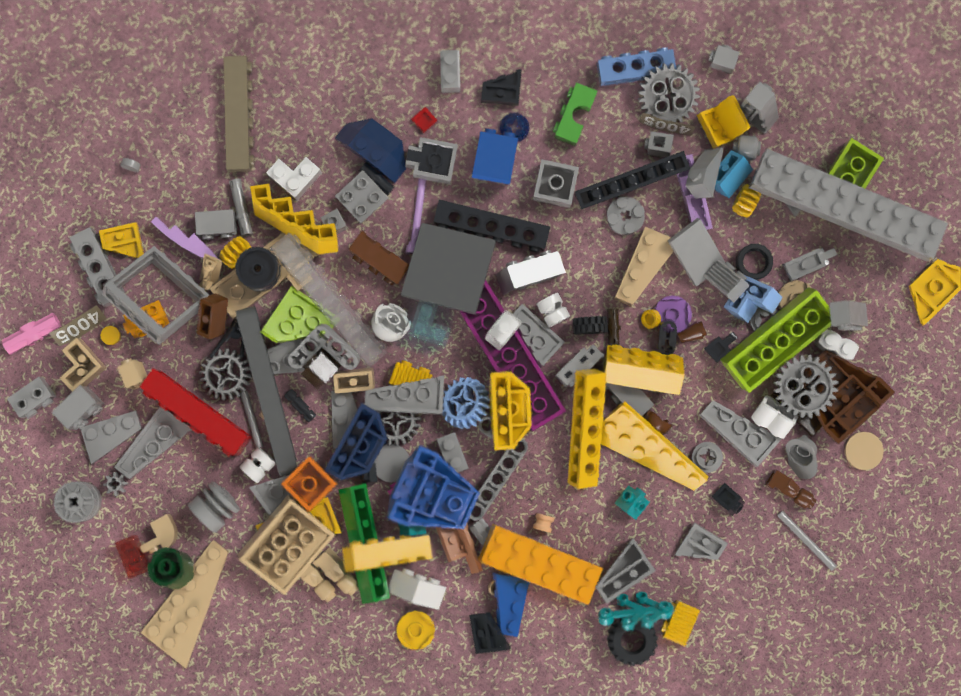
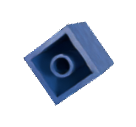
M485 128V132L480 131L472 178L510 185L518 143L515 133L504 132L503 135L496 134V130Z

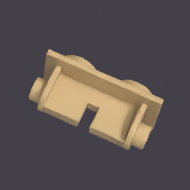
M204 254L200 280H202L200 287L204 288L205 292L212 285L219 282L222 266L221 260L208 254Z

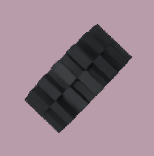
M607 316L572 319L574 335L608 332Z

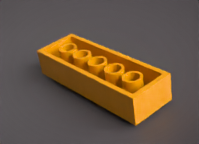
M493 523L478 558L481 563L587 605L590 603L603 568Z

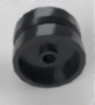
M251 247L239 255L236 262V274L238 279L247 288L256 292H264L272 289L278 283L281 277V265L279 260L268 249ZM258 266H261V270L255 272V270H258Z

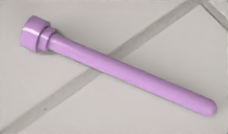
M419 179L411 242L406 245V254L413 253L420 231L426 180Z

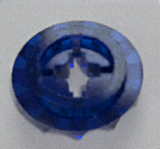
M510 112L500 122L501 135L504 132L512 133V128L507 125H513L515 120H517V126L521 129H516L514 133L515 137L518 138V142H521L529 134V122L519 112Z

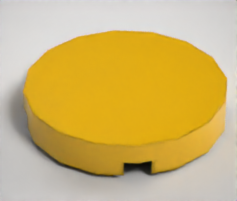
M415 610L406 613L397 624L398 639L408 649H423L434 638V622L429 615L422 611Z

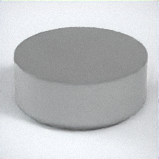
M123 158L120 164L122 168L133 172H139L141 166L140 163L129 158Z

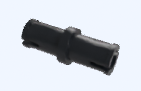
M367 162L359 169V172L363 170L387 196L395 188L383 177L381 172L378 173Z

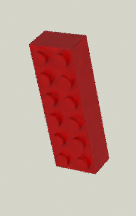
M153 368L139 386L143 389V395L149 399L158 400V405L166 411H173L175 413L173 416L179 421L190 423V429L198 434H205V439L213 445L219 444L222 447L220 450L228 456H239L252 439L251 435L161 370Z

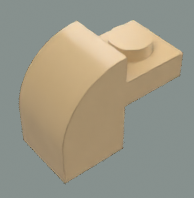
M166 514L150 523L156 538L139 547L143 553L149 551L152 554L160 549L159 545L162 548H171L174 545L178 530L171 514Z

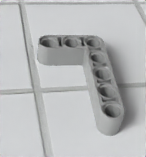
M483 417L482 420L491 421V417ZM479 421V430L493 440L492 429L489 431L483 430L481 427L482 422ZM524 439L520 440L524 444V450L518 453L514 449H507L479 490L480 494L475 506H479L482 512L477 517L470 515L471 519L479 520L484 516L527 452L528 445ZM507 457L512 458L514 461V465L510 469L503 466V460ZM496 473L501 474L503 477V481L499 485L492 482V476ZM486 489L492 492V498L488 501L483 500L481 497L482 491Z

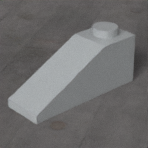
M722 147L704 150L689 170L686 187L695 199L713 197L724 150Z

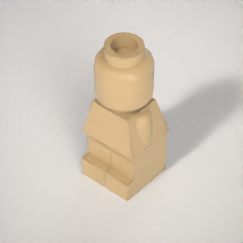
M330 547L313 562L332 581H337V586L343 593L352 596L359 589L357 586L358 582L350 573L346 574L342 559Z
M311 563L300 577L307 584L315 587V593L321 600H326L328 603L336 596L335 588L328 580H324L319 569Z

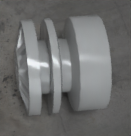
M77 481L66 483L58 489L54 497L56 513L67 522L78 523L90 520L98 514L102 505L100 491L89 482ZM78 498L77 503L79 505L74 506L75 502L73 499Z
M212 481L209 487L213 492L207 488L203 489L207 499L205 500L197 495L188 506L208 529L217 533L226 524L222 515L231 519L233 514L230 510L238 513L241 509L233 496L225 488Z

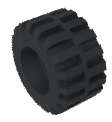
M627 617L618 618V621H614L613 626L609 628V635L607 636L608 647L613 656L622 664L630 666L637 664L640 666L643 665V662H648L649 658L654 656L655 648L657 649L658 646L655 629L653 627L644 628L642 626V619L635 624L633 629H637L642 633L644 641L638 650L630 652L625 650L621 644L622 635L627 631L622 628V620Z

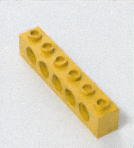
M596 369L576 370L567 484L578 489L598 486L606 373Z

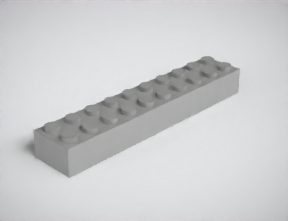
M769 149L763 152L749 186L754 191L927 262L935 258L948 225L947 222Z

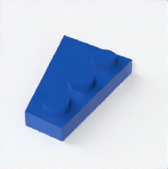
M493 573V580H495L496 584L494 594L497 598V625L503 635L518 637L529 581L515 576Z

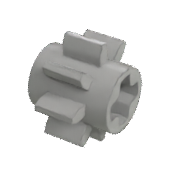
M114 472L113 477L106 476L108 481L103 486H107V494L114 491V495L119 496V491L126 492L124 486L129 484V482L124 481L125 475L122 474L118 477V473ZM112 482H119L120 485L112 486Z

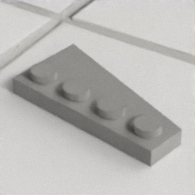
M444 375L402 383L400 385L366 390L365 405L378 412L442 415Z
M713 400L699 414L703 420L755 467L761 464L782 439L775 437L767 432L768 430L751 423L750 420L738 416L735 412Z

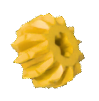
M749 184L741 188L732 206L733 212L745 218L752 215L761 197V193L750 189Z
M241 236L233 238L221 250L219 257L226 266L233 269L236 267L239 255L246 249L251 248V246Z

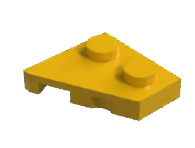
M137 222L99 230L103 250L139 258L144 254Z

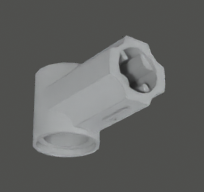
M481 518L469 529L483 546L490 527Z

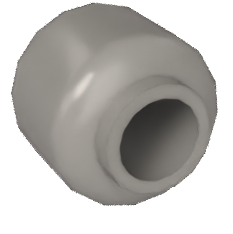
M740 135L738 141H734L733 151L744 156L746 160L754 161L757 156H760L761 141H758L756 136Z

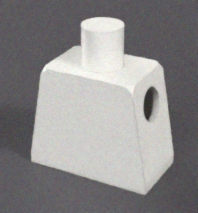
M507 310L489 330L485 340L500 351L523 322Z

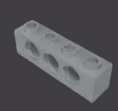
M89 227L69 237L72 242L69 245L74 254L77 253L80 258L78 260L79 266L83 271L86 270L88 277L86 279L90 287H94L97 293L95 294L99 305L102 304L108 307L112 303L102 295L101 284L106 280L110 281L116 276V273L105 251L102 249L95 230ZM92 247V253L86 256L85 249ZM99 263L101 269L99 272L94 273L93 267ZM123 287L119 288L124 294H126Z

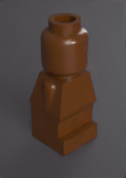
M778 470L773 471L765 484L770 489L776 488L779 493L792 498L794 503L804 509H812L817 501L811 492L804 488L800 489L792 478Z

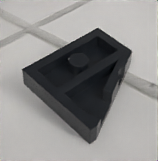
M518 69L509 75L504 74L496 79L484 81L482 84L481 103L519 106L522 69Z
M490 612L469 615L476 654L508 651L511 649L510 644Z

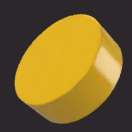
M646 310L641 316V322L645 328H656L660 325L661 316L657 310Z
M107 326L101 331V340L107 345H115L121 339L119 329L114 326Z

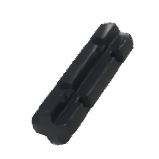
M293 389L286 392L284 397L288 402H292L291 405L301 415H304L303 418L307 422L312 421L316 417L313 410H309L310 407L300 397L296 396L297 393Z

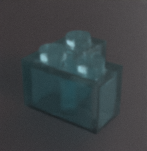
M419 301L409 337L446 348L451 328L434 323L439 308L438 305Z

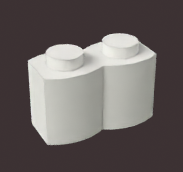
M829 329L819 335L814 342L819 349L823 351L828 350L847 361L853 360L859 349V346L854 341L841 338L838 333Z
M766 395L753 412L751 418L758 426L767 428L775 437L784 439L799 416H793L792 410L786 412V407H781L778 401Z

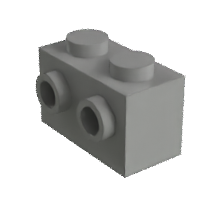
M37 377L7 398L19 418L27 417V419H30L38 413L37 409L42 406L45 408L52 404V399L56 395L43 377Z

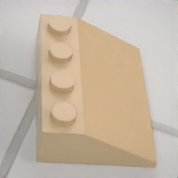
M287 495L241 549L238 557L242 563L285 595L335 534L290 495Z

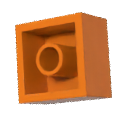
M309 456L281 485L308 512H311L338 483Z

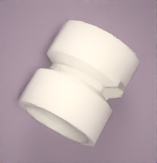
M555 293L536 304L540 312L545 314L544 320L548 328L570 317L567 308L562 307L563 301L559 293Z
M258 446L251 453V459H246L239 467L252 480L259 483L265 476V471H270L276 462Z

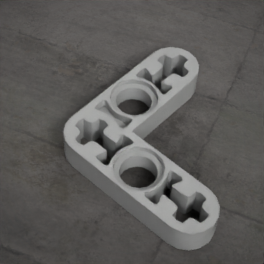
M319 324L288 357L289 365L299 369L323 347L346 369H354L360 362L359 354L327 324ZM324 330L326 333L321 337L319 333ZM330 337H332V339L329 341V343H326V341H327ZM312 342L315 349L313 351L307 350L305 343ZM333 342H338L341 345L340 351L333 350ZM346 350L347 352L341 357L340 355ZM301 352L305 354L300 359V361L295 362V358L298 357ZM353 357V362L348 363L347 360Z

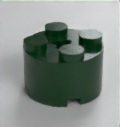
M164 547L157 550L152 555L151 562L148 563L149 578L161 587L174 590L180 589L194 578V566L190 556L173 548Z

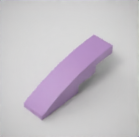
M692 154L686 155L690 169L694 165ZM689 170L678 173L677 177L690 223L699 218L706 230L712 229L706 198L695 199L686 187Z
M158 217L151 221L162 233L187 251L202 259L204 254L219 259L197 235L193 234L188 238L176 225L169 229Z

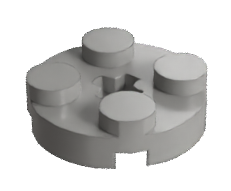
M619 197L610 204L607 210V222L610 228L617 234H632L637 232L643 225L645 210L636 199ZM628 211L631 219L623 221V216L620 214L621 212L625 213Z

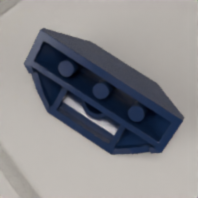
M373 118L346 123L335 137L337 141L381 172L393 183H396L406 170L403 141Z
M361 403L324 471L340 480L370 471L388 438L378 411Z

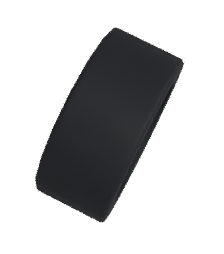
M761 244L747 245L737 254L735 260L736 269L743 275L758 281L771 272L773 256L770 250ZM751 251L760 252L765 258V267L759 273H750L743 265L745 255Z

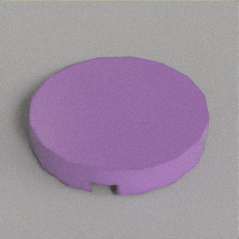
M679 296L664 297L654 308V310L659 312L661 322L664 319L675 321L677 333L687 328L691 322L692 312L690 305ZM667 324L666 327H663L666 330V333H669L670 329H673L670 324Z

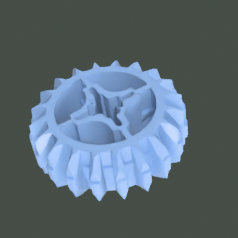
M460 377L459 382L453 380V386L447 385L448 391H443L445 397H443L442 416L445 417V421L459 429L464 427L470 429L471 425L477 426V421L483 422L481 417L483 415L486 416L485 410L490 408L487 404L490 401V398L487 396L489 392L485 389V385L477 379L470 377L466 379ZM473 390H474L475 395H476V401L473 400V399H474ZM454 405H456L457 416L455 414Z

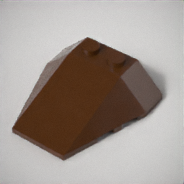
M825 350L819 356L818 363L826 361L824 367H832L829 374H836L832 380L838 381L837 384L833 385V388L838 389V391L832 392L836 399H829L832 406L825 405L826 412L819 409L820 415L817 417L824 431L839 445L879 410L895 391L882 378L874 376L865 371V369L857 367L836 354ZM807 367L803 370V375L805 378H809L812 371ZM817 375L810 383L819 379V375ZM803 382V385H804L803 388H804V390H807V391L809 390L807 386H808L810 383H804V382ZM818 383L815 386V391L821 393L824 387L822 383Z

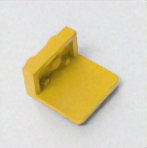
M734 95L727 97L715 107L696 115L713 149L733 141L750 129L748 120Z

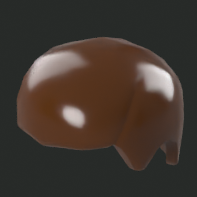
M651 410L644 414L643 418L662 435H665L673 427V424H669L668 420H662Z

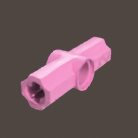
M51 313L36 322L32 321L23 325L19 331L2 339V344L8 354L11 355L26 346L34 345V342L38 340L42 341L50 332L60 328L61 324L56 315Z

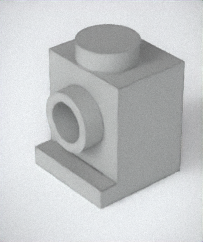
M651 131L650 138H646L644 149H648L647 155L664 158L670 156L674 135Z

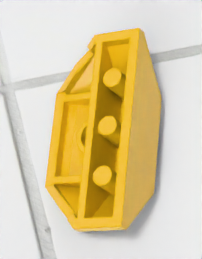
M510 371L490 373V415L494 450L514 449L532 427L530 388Z

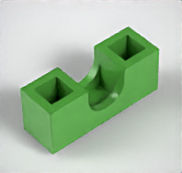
M577 82L574 88L570 87L567 98H570L568 105H563L560 115L563 117L561 122H556L553 130L556 133L555 139L576 147L583 125L576 123L572 114L579 109L590 112L597 90Z

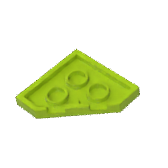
M291 286L260 333L275 343L305 339L319 324H327L333 329L339 317ZM322 330L319 335L323 336L326 332Z

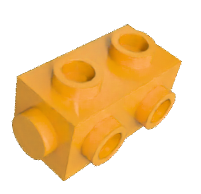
M159 300L141 307L162 328L170 324ZM123 315L125 319L123 326L127 334L131 333L134 339L146 336L138 326Z

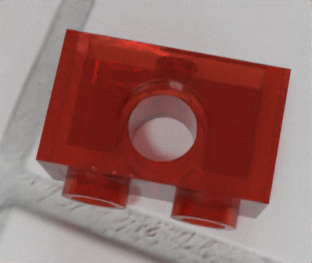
M138 535L115 542L128 579L148 572V561L145 553L139 547L141 543Z

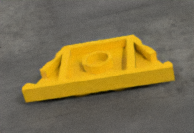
M936 259L908 286L922 325H925L961 290V268L959 266L950 265L945 261Z

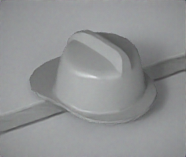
M807 435L788 441L786 452L789 466L799 478L811 479L816 475L818 468L816 444Z

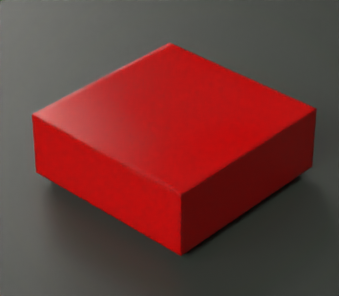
M426 107L411 119L423 133L438 122Z

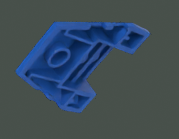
M419 445L407 458L390 495L387 518L405 526L465 529L480 493L458 474L452 466L443 460L438 453Z

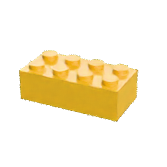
M607 345L603 372L606 373V383L680 395L684 378L683 357L676 354L665 355L658 351L647 352L639 348L629 349L623 348L620 345Z

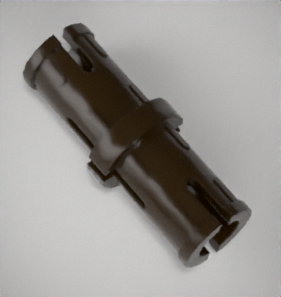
M614 308L613 313L612 309H607L608 345H620L619 330H621V326H619V309Z

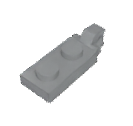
M818 248L784 263L783 267L791 282L830 264L828 259L836 256L837 253L835 248L824 252L823 248Z

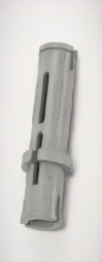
M241 179L230 180L229 184L236 209L235 218L240 227L241 237L253 235L250 224L251 215L248 213Z

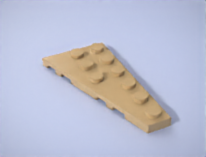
M215 540L210 543L193 565L194 578L192 581L180 589H175L141 631L145 637L184 668L188 667L229 553Z

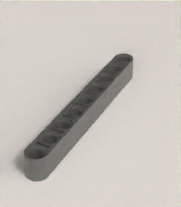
M252 306L236 310L239 328L279 475L292 474L299 466L296 464L297 459L263 334L260 333L262 328L256 307Z

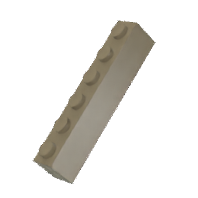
M223 56L226 170L229 173L251 172V167L255 166L254 155H251V148H254V137L251 136L250 129H254V120L250 118V110H253V99H250V92H253V82L249 80V73H252V62H249L247 56Z

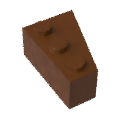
M362 230L349 248L351 254L354 255L352 259L360 265L363 262L369 266L368 270L376 276L378 273L384 276L383 281L390 286L394 284L399 286L408 272L409 264L381 246L378 241L368 237L367 233Z

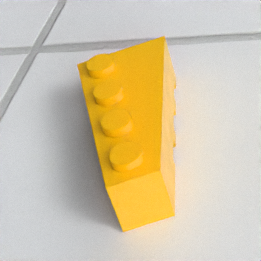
M402 535L399 536L400 540H395V537L383 538V542L378 543V539L367 540V545H361V541L349 543L350 547L342 548L345 572L433 559L430 537L428 535L411 538V536Z

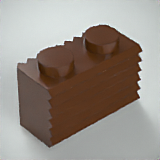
M215 293L200 299L196 333L207 339L224 334L228 298Z

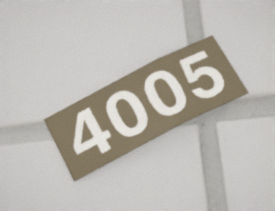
M644 112L639 121L654 129L692 136L696 127L662 120Z
M96 305L49 334L59 346L72 342L75 338H80L104 321L106 317Z

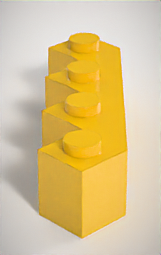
M269 184L250 186L255 216L319 255L338 252L335 223L315 226L313 210L293 212L291 197L272 199Z

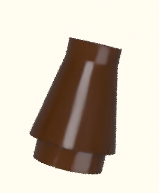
M695 321L677 333L681 343L704 339L703 337L707 335L702 321L698 323Z

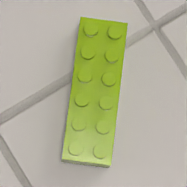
M808 287L721 358L720 361L739 386L750 393L782 367L785 361H789L831 326L830 307L817 290Z

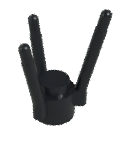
M237 319L232 321L224 336L209 355L210 358H213L225 341L227 342L230 338H242ZM241 339L240 357H243L245 346L243 339Z

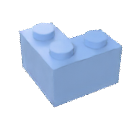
M746 276L747 279L745 281L750 286L734 303L728 299L724 308L734 317L749 323L758 307L773 314L783 297L773 287Z

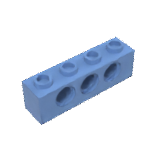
M660 48L657 49V52L649 53V50H644L636 55L624 53L615 58H612V56L601 57V60L597 62L600 86L645 80L643 76L650 77L649 70L653 73L656 72L655 67L650 64L651 60H657L660 64V69H662L663 63L666 64L667 68H669L670 63H673L674 68H676L674 50ZM635 62L639 63L641 69L635 70L632 68L631 64ZM619 65L623 71L617 73L613 70V66Z

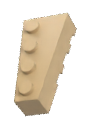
M648 227L643 229L614 297L615 300L629 306L635 303L673 253V249L668 243L671 237Z

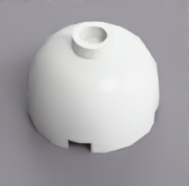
M389 303V305L384 306L381 304L375 310L371 326L378 338L386 342H394L400 340L408 332L411 321H408V314L404 309Z

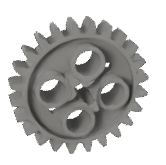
M665 63L662 64V69L655 66L656 72L653 73L649 70L650 77L643 76L646 83L639 84L643 87V90H639L638 93L643 95V97L638 98V101L644 102L640 108L646 109L644 113L651 114V116L659 119L671 120L672 122H676V119H678L682 123V116L689 118L687 112H695L692 105H698L694 101L696 98H700V95L695 93L700 88L694 86L698 81L696 79L691 80L694 74L692 72L687 74L688 69L686 67L681 71L680 64L676 68H674L673 63H670L669 68H667ZM665 78H668V88L673 93L670 94V99L673 106L672 111H670L669 109V99L665 96L666 94H668ZM677 78H680V86L673 87V81ZM661 82L662 89L654 91V85ZM679 97H683V104L680 106H676V99ZM660 101H665V107L658 110L657 104Z
M800 355L799 361L792 357V364L785 361L787 368L780 367L779 369L782 371V374L775 375L780 378L779 381L774 382V384L779 385V388L774 389V392L780 393L776 399L783 400L780 403L781 407L787 405L786 412L793 409V416H796L798 412L801 418H804L805 413H807L809 418H812V412L819 416V409L826 412L825 405L832 406L829 399H836L832 395V392L838 391V389L833 388V385L837 384L838 381L832 380L836 374H829L832 367L828 366L825 368L826 361L818 363L819 357H815L813 361L811 355H808L806 360L803 355ZM807 367L812 371L809 378H805L803 375V370ZM817 375H819V379L810 383ZM791 379L796 382V388L790 390L787 385ZM803 382L810 383L807 386L809 389L808 391L801 390L804 387ZM818 383H822L824 387L821 393L815 391V386ZM801 390L794 398H792V394ZM802 395L808 397L806 405L800 404V397Z

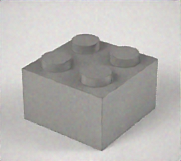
M541 159L533 200L570 208L579 167Z
M79 385L51 413L67 429L77 430L79 428L81 430L89 423L87 420L92 415L96 416L102 411L103 408L101 406L104 402L89 387Z

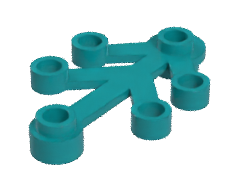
M643 591L636 594L637 603L628 600V595L620 594L617 596V604L629 609L611 611L610 608H602L598 613V620L601 625H611L614 622V618L627 617L622 620V628L624 630H632L634 625L642 619V626L644 628H651L659 618H670L674 612V606L667 601L656 602L649 599L647 593ZM639 604H645V605H648V606H650V607H644V606H641V605H639Z

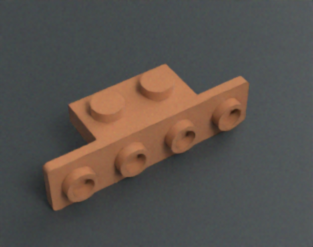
M466 524L465 529L436 527L448 562L465 556L472 574L482 571V563L478 560L479 557L475 551L474 540L468 532V524Z

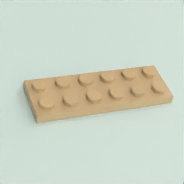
M282 233L263 247L268 249L279 260L281 265V277L272 289L256 292L247 288L238 279L236 269H234L213 285L210 290L213 294L217 293L228 298L227 312L232 319H235L237 317L236 310L251 307L285 281L288 274L291 276L319 254ZM258 266V270H255V272H259L261 266Z

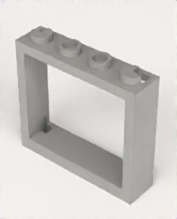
M155 246L104 284L102 293L107 300L158 345L199 312L200 299L210 296L205 292L204 288L194 282L191 276L186 275L176 263L169 260L165 253L160 252ZM151 263L196 302L165 328H162L119 289Z

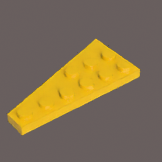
M624 401L603 418L602 445L692 490H696L708 480L709 476L658 432L627 402Z

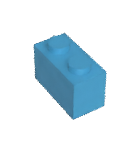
M731 150L722 160L715 185V190L718 193L730 198L754 170L744 156Z

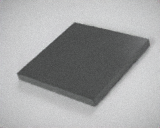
M422 223L401 296L476 315L496 240Z

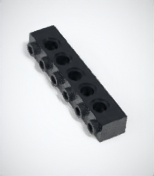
M684 151L577 190L574 193L582 210L689 170L690 166Z
M440 199L433 221L438 227L456 229L455 231L468 232L475 236L493 238L492 240H496V243L503 244L504 241L509 242L515 248H522V246L530 247L529 251L540 253L541 250L545 251L550 226ZM450 215H459V221L456 223L449 220ZM475 218L478 221V225L470 227L467 224L468 220ZM489 223H494L497 229L490 232L486 229V226ZM511 227L515 230V234L507 236L504 232L505 229ZM531 232L534 238L531 241H527L523 238V234Z

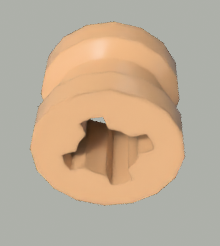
M536 513L535 517L537 520L532 528L551 533V523L554 522L555 518Z

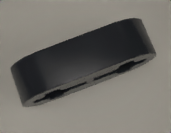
M664 319L659 326L658 350L661 354L670 355L675 352L677 326L672 319ZM667 324H670L673 328L670 329L669 335H666V330L663 328ZM666 339L669 340V346H672L668 348V351H664V347H661L665 345Z

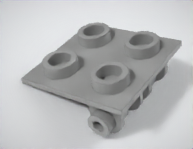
M363 170L335 195L360 223H363L389 198Z

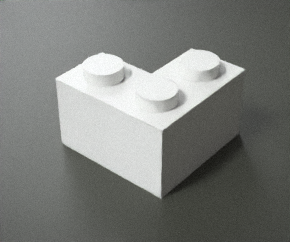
M307 157L303 159L294 171L278 159L266 172L274 182L296 201L301 198L322 174L321 170Z
M403 568V571L394 570L388 590L389 593L411 603L439 610L446 587L440 585V581L429 577V580H426L427 577L420 574L414 576V571Z

